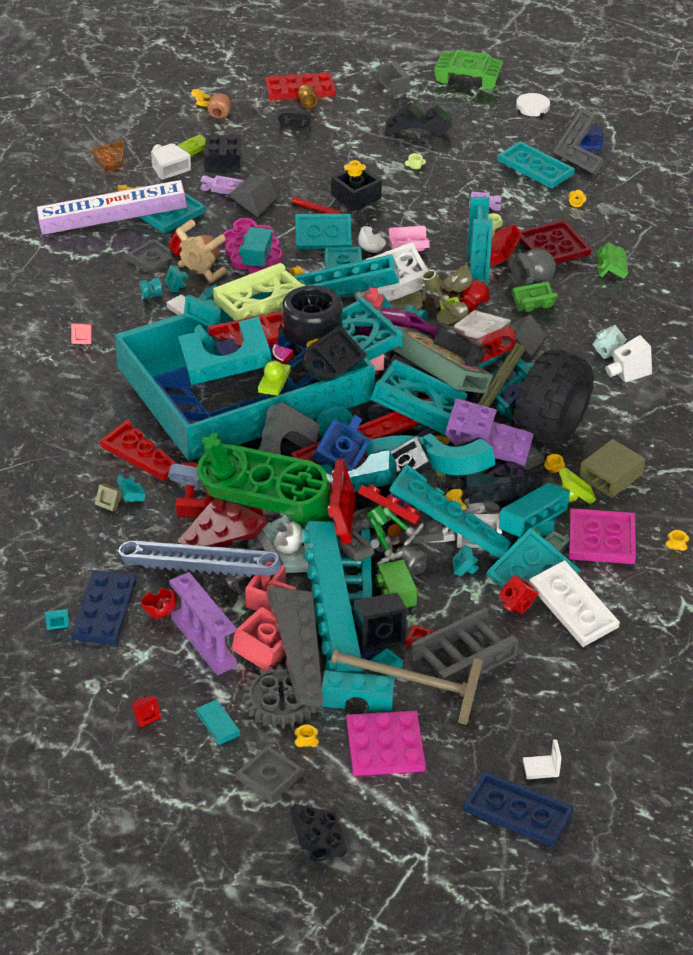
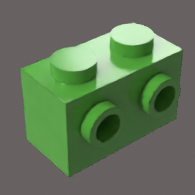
M404 560L379 564L378 574H375V582L378 588L381 587L382 595L398 593L407 608L416 606L417 588Z

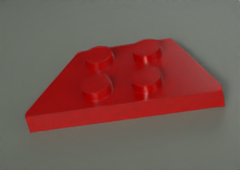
M281 311L255 316L260 319L268 346L278 344L282 328ZM251 318L209 326L208 334L237 351L243 344L239 321Z

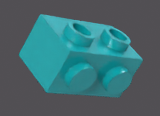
M250 227L248 234L244 235L243 245H240L239 256H242V264L265 266L272 247V230Z

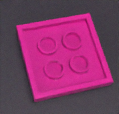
M570 508L569 559L635 564V513Z
M417 710L346 715L353 776L425 771V759Z

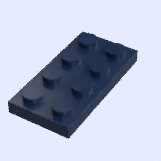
M92 570L71 633L72 640L117 645L136 585V575Z
M484 771L465 801L463 811L554 848L574 812V806Z

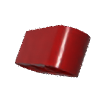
M515 224L496 231L491 241L490 266L507 262L510 255L513 254L521 237L520 231Z
M503 327L477 338L476 340L485 343L484 345H491L493 347L491 349L483 347L486 352L479 364L512 350L516 340L515 330L511 327ZM503 337H508V338H510L511 340H510V341H505V340H503L502 338H503Z

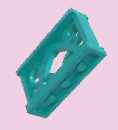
M361 296L358 298L359 301L343 308V328L367 354L366 357L369 361L396 347H403L402 331L398 327L396 328L390 319H386L380 310H376L370 301H366ZM355 326L373 327L369 337L364 335L352 336L355 332Z
M395 359L382 378L376 383L371 400L445 435L456 398L466 401L468 394ZM410 391H419L428 395L431 401H423L413 396Z

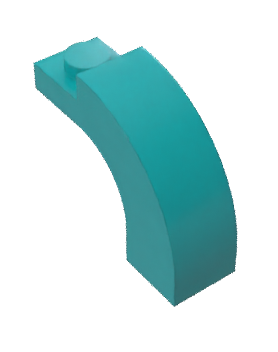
M430 433L423 436V449L432 465L431 468L440 473L468 475L486 470L495 465L493 447L482 438L464 446L451 447L442 444Z

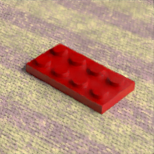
M304 73L301 75L288 74L286 76L272 75L265 77L269 101L299 99L298 90L303 85L312 86L316 97L336 96L331 73Z
M341 459L335 461V469L332 470V493H329L331 505H328V512L330 518L335 520L334 528L336 535L341 537L343 544L352 542L356 493L345 461Z

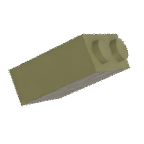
M612 439L581 462L579 477L613 498L643 475L646 458Z

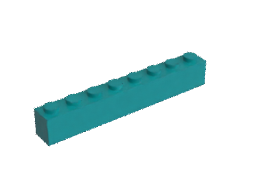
M308 521L305 529L301 531V542L305 546L304 559L308 562L307 574L308 579H311L312 583L311 592L315 599V616L319 620L318 633L322 636L323 641L322 653L326 656L327 661L325 669L327 671L363 674V668L336 662V664L331 663L334 649L339 650V653L361 658L334 522Z

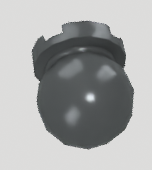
M531 249L525 252V254L522 252L510 255L508 259V266H511L512 275H509L515 287L548 282L556 272L555 259L545 249Z

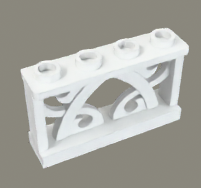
M413 242L366 259L393 254L398 266L400 283L377 288L378 294H383L389 302L423 289L421 285L424 282L421 276L429 269L425 266ZM412 258V264L407 267L408 260ZM417 266L420 271L415 272L413 269ZM365 292L353 293L357 301H359V297H364Z

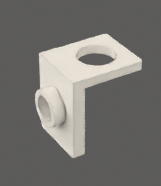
M553 740L551 755L523 758L527 779L559 777L561 754L557 740Z

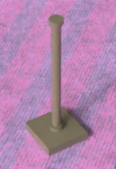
M334 649L331 663L336 664V662L460 693V696L464 697L458 723L467 725L483 660L474 658L468 683L463 682V684L339 653L337 649Z

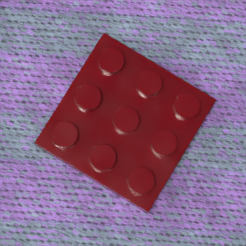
M565 219L520 231L521 237L519 242L527 251L531 249H545L554 257L556 264L591 255V248Z

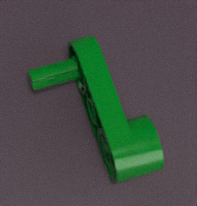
M211 433L209 437H203L201 443L205 453L198 462L197 473L204 490L210 496L224 501L286 514L290 522H297L304 529L308 521L327 522L330 520L328 505H331L329 493H332V489L325 470L319 464L237 445L222 444L216 433ZM265 478H269L268 480H266V481H264V482H260L261 480H263V479H265Z

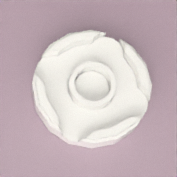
M527 93L518 97L516 108L524 115L536 117L540 116V113L546 114L550 110V100L541 94Z

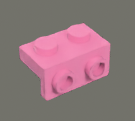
M425 226L389 228V246L392 250L411 242L414 243L417 251H424V248H429Z

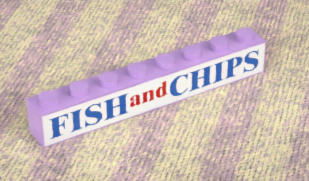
M177 180L37 207L41 232L44 235L187 208L182 181Z

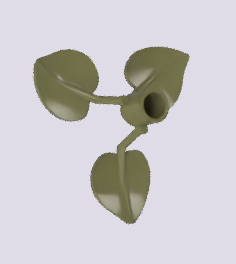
M467 264L452 273L444 281L439 278L435 270H427L421 276L424 282L421 285L423 292L416 291L389 302L392 308L404 310L407 305H411L416 310H420L423 307L422 301L426 299V289L431 293L437 292L446 308L438 313L437 321L439 324L454 325L468 315V308L462 302H454L448 306L440 291V286L447 292H461L472 284L473 278Z

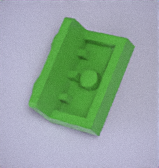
M607 242L597 252L599 276L603 277L610 271L624 279L628 275L626 251L619 246Z
M549 281L516 287L511 291L518 312L524 310L529 312L540 307L549 308L554 305L558 297L557 293H552Z

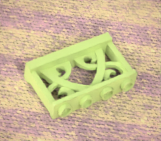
M282 263L213 288L214 302L218 308H222L233 320L237 321L281 311L284 297L290 291L306 285L301 284L285 270V266ZM260 292H273L270 297L262 300L251 299L252 295Z

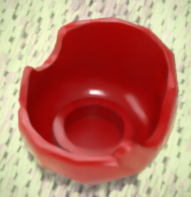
M473 279L472 284L460 292L461 298L465 295L473 296L477 301L476 306H479L482 301L488 303L490 299L487 285L478 279Z
M160 588L159 593L156 595L150 592L146 593L141 599L140 605L151 618H164L176 608L177 595L171 589L164 590Z

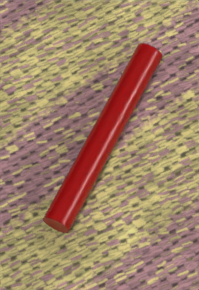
M293 197L291 201L292 204L317 212H338V214H343L342 211L297 197Z

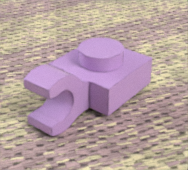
M483 192L471 193V197H490L489 206L495 211L501 210L502 205L495 203L501 202V196H490V193Z

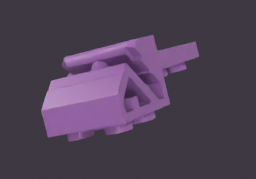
M456 398L445 433L455 446L462 443L467 445L482 438L493 447L494 458L508 462L512 461L518 465L525 466L533 433L494 422L496 409Z

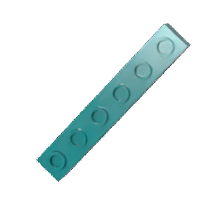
M393 254L293 276L301 284L326 287L334 291L338 296L370 290V287L379 288L400 283L398 266Z

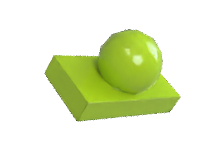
M278 361L267 363L264 368V376L258 386V393L279 396L291 371L290 365L281 364Z
M565 467L559 471L563 482L561 488L570 491L568 502L576 501L578 497L590 505L596 501L591 485Z

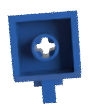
M355 415L348 425L334 418L310 459L320 465L330 463L333 469H335L336 460L344 459L347 470H354L371 440L357 430L362 419Z

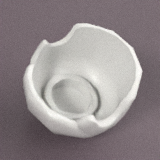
M368 226L361 228L358 242L362 249L367 252L378 253L385 248L386 241L381 237L380 233L374 235L372 228Z
M294 521L285 524L288 528L286 531H279L276 534L273 542V547L276 551L283 554H293L301 547V531L303 529Z

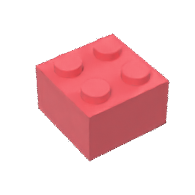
M263 607L258 609L236 629L231 649L265 671H268V666L274 668L286 657L285 650H282L280 632H277L275 614H272Z

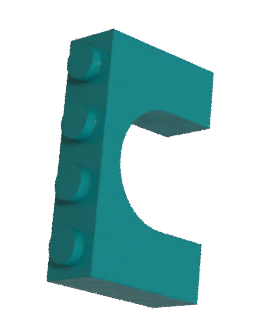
M259 317L239 321L243 344L236 352L225 356H216L208 353L202 345L199 332L178 336L191 385L263 368L272 361Z

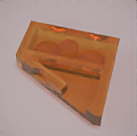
M123 140L91 148L92 155L104 171H112L122 167Z

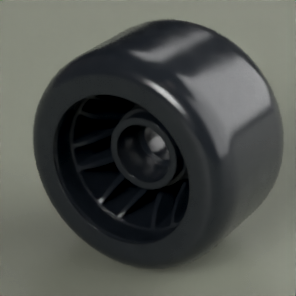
M314 285L302 286L290 291L284 297L281 304V322L284 336L295 345L307 347L309 341L320 339L339 325L343 327V306L340 297L326 287Z

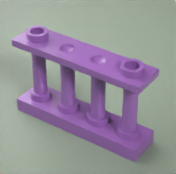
M190 572L169 580L171 587L181 597V608L171 613L173 622L216 675L237 667V659L225 646V636L236 632V627Z

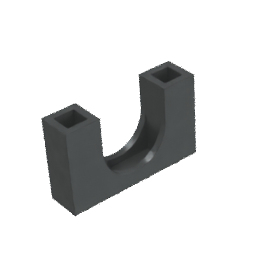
M283 402L268 409L265 427L262 431L260 451L281 455L280 444L283 437L302 448L317 442L319 423Z

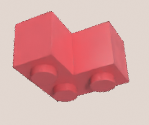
M267 562L264 566H270L274 562ZM282 565L279 572L271 576L254 575L246 587L247 608L257 611L263 607L272 613L267 596L269 586L296 590V587L286 584V566Z

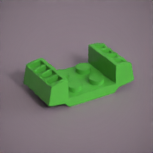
M462 50L441 52L434 68L436 81L448 84L452 73L457 75L464 74L472 77H483L482 89H494L503 61L483 53Z

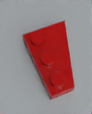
M370 484L368 488L362 485L359 489V494L385 508L388 506L390 511L417 526L419 525L422 518L417 516L419 511L408 505L406 509L399 506L400 501L389 494L387 498L379 495L381 490Z

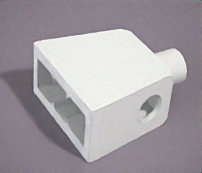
M157 144L153 147L151 151L152 166L161 180L191 170L190 154L175 144L165 146Z
M639 335L613 352L614 363L606 366V372L609 377L618 375L624 382L652 374L651 346Z

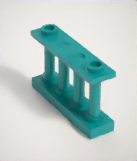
M470 197L466 260L470 261L472 278L485 282L488 285L493 227L492 219H488L490 197Z
M510 351L477 364V366L484 369L496 360L504 362ZM521 358L513 368L516 375L503 384L492 402L496 406L497 411L502 416L505 415L509 420L513 419L511 406L500 395L504 393V389L508 385H516L525 380L531 367ZM499 368L491 373L493 375L492 379L494 378Z
M361 529V536L370 543V529ZM371 556L356 562L350 557H341L342 566H357V569H361L362 572L357 575H344L346 584L362 586V591L348 593L350 602L372 597Z

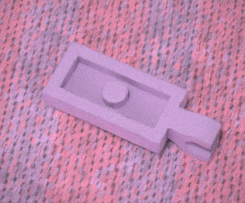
M217 175L215 178L202 176L200 182H205L206 184H202L200 189L203 191L211 189L212 192L230 195L244 180Z

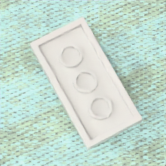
M474 310L456 323L454 327L465 331L464 335L477 339L503 327H509L511 320Z
M566 561L529 579V584L539 592L538 596L582 647L619 628L620 622Z

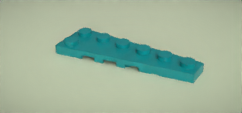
M407 464L404 466L389 489L390 492L410 503L416 509L428 514L434 520L449 527L453 532L467 538L471 543L485 549L491 555L500 559L506 553L511 544L509 540L482 522L473 513H465L461 504L457 501L451 502L444 497L445 492L440 488L435 490L426 483L428 479Z

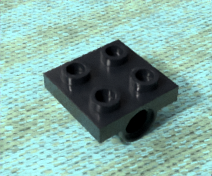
M294 804L291 807L290 813L300 847L308 851L311 861L321 862L328 859L331 855L343 857L348 852L336 812L300 804Z

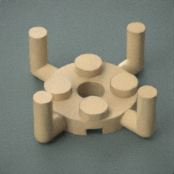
M191 219L176 230L177 235L182 241L180 243V247L182 246V251L180 252L181 260L178 262V266L181 268L187 266L191 271L195 269L198 271V274H204L207 280L213 283L225 275L227 270L221 267L212 274L210 268L215 261V257L210 251L223 243L226 238L221 234L205 245L203 238L200 236L188 237L185 232L195 226V222Z

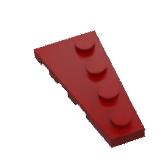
M128 419L100 440V447L162 481L168 478L171 465L177 464L165 452L158 450L155 447V443L150 439L147 440L143 437V433L138 428L132 427V423Z

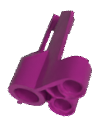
M384 307L380 310L382 315L386 319H390L394 326L417 329L422 333L431 335L435 340L439 327L430 326L416 314L390 307ZM357 326L359 332L365 333V336L369 337L373 327Z

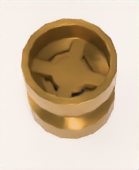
M303 85L299 88L298 97L304 108L314 107L317 103V97L313 87Z

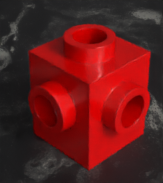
M513 575L509 582L504 584L498 596L504 601L502 605L510 612L515 610L523 614L531 606L532 601L539 592L525 579Z

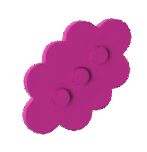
M240 218L233 223V229L223 233L226 238L223 242L225 254L230 257L231 266L235 269H248V272L252 274L274 264H279L283 260L280 241L274 237V230L270 226L257 225L252 219ZM250 227L272 230V247L264 267L242 264V256H239L240 245H243L244 235L248 234Z

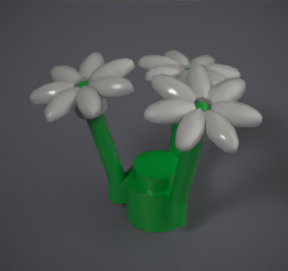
M378 505L369 511L366 516L380 539V545L375 550H378L380 553L385 550L384 555L386 558L381 559L377 564L389 563L390 560L395 561L396 558L403 555V550L393 553L391 549L392 545L399 543L400 535L394 538L393 536L389 537L381 527L388 521L387 516L406 531L405 533L409 538L405 541V546L410 544L415 535L421 531L424 526L423 523L414 530L411 526L408 527L397 518L388 506L383 509L381 505Z

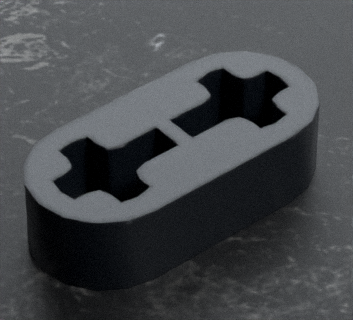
M284 108L279 113L278 121L283 126L307 127L311 121V114L304 109Z

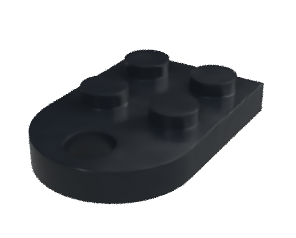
M339 325L308 347L304 354L303 362L311 376L320 381L328 382L337 379L363 361L367 354L345 329ZM313 363H318L322 369H316Z

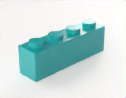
M548 482L502 508L499 513V529L522 537L530 528L534 530L548 520L565 512L568 508L570 491Z

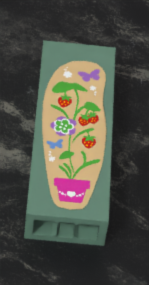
M395 326L403 333V347H396L392 349L393 351L457 390L486 394L493 376L491 373L476 364L473 367L465 365V362L459 356L433 344L434 339L417 329Z

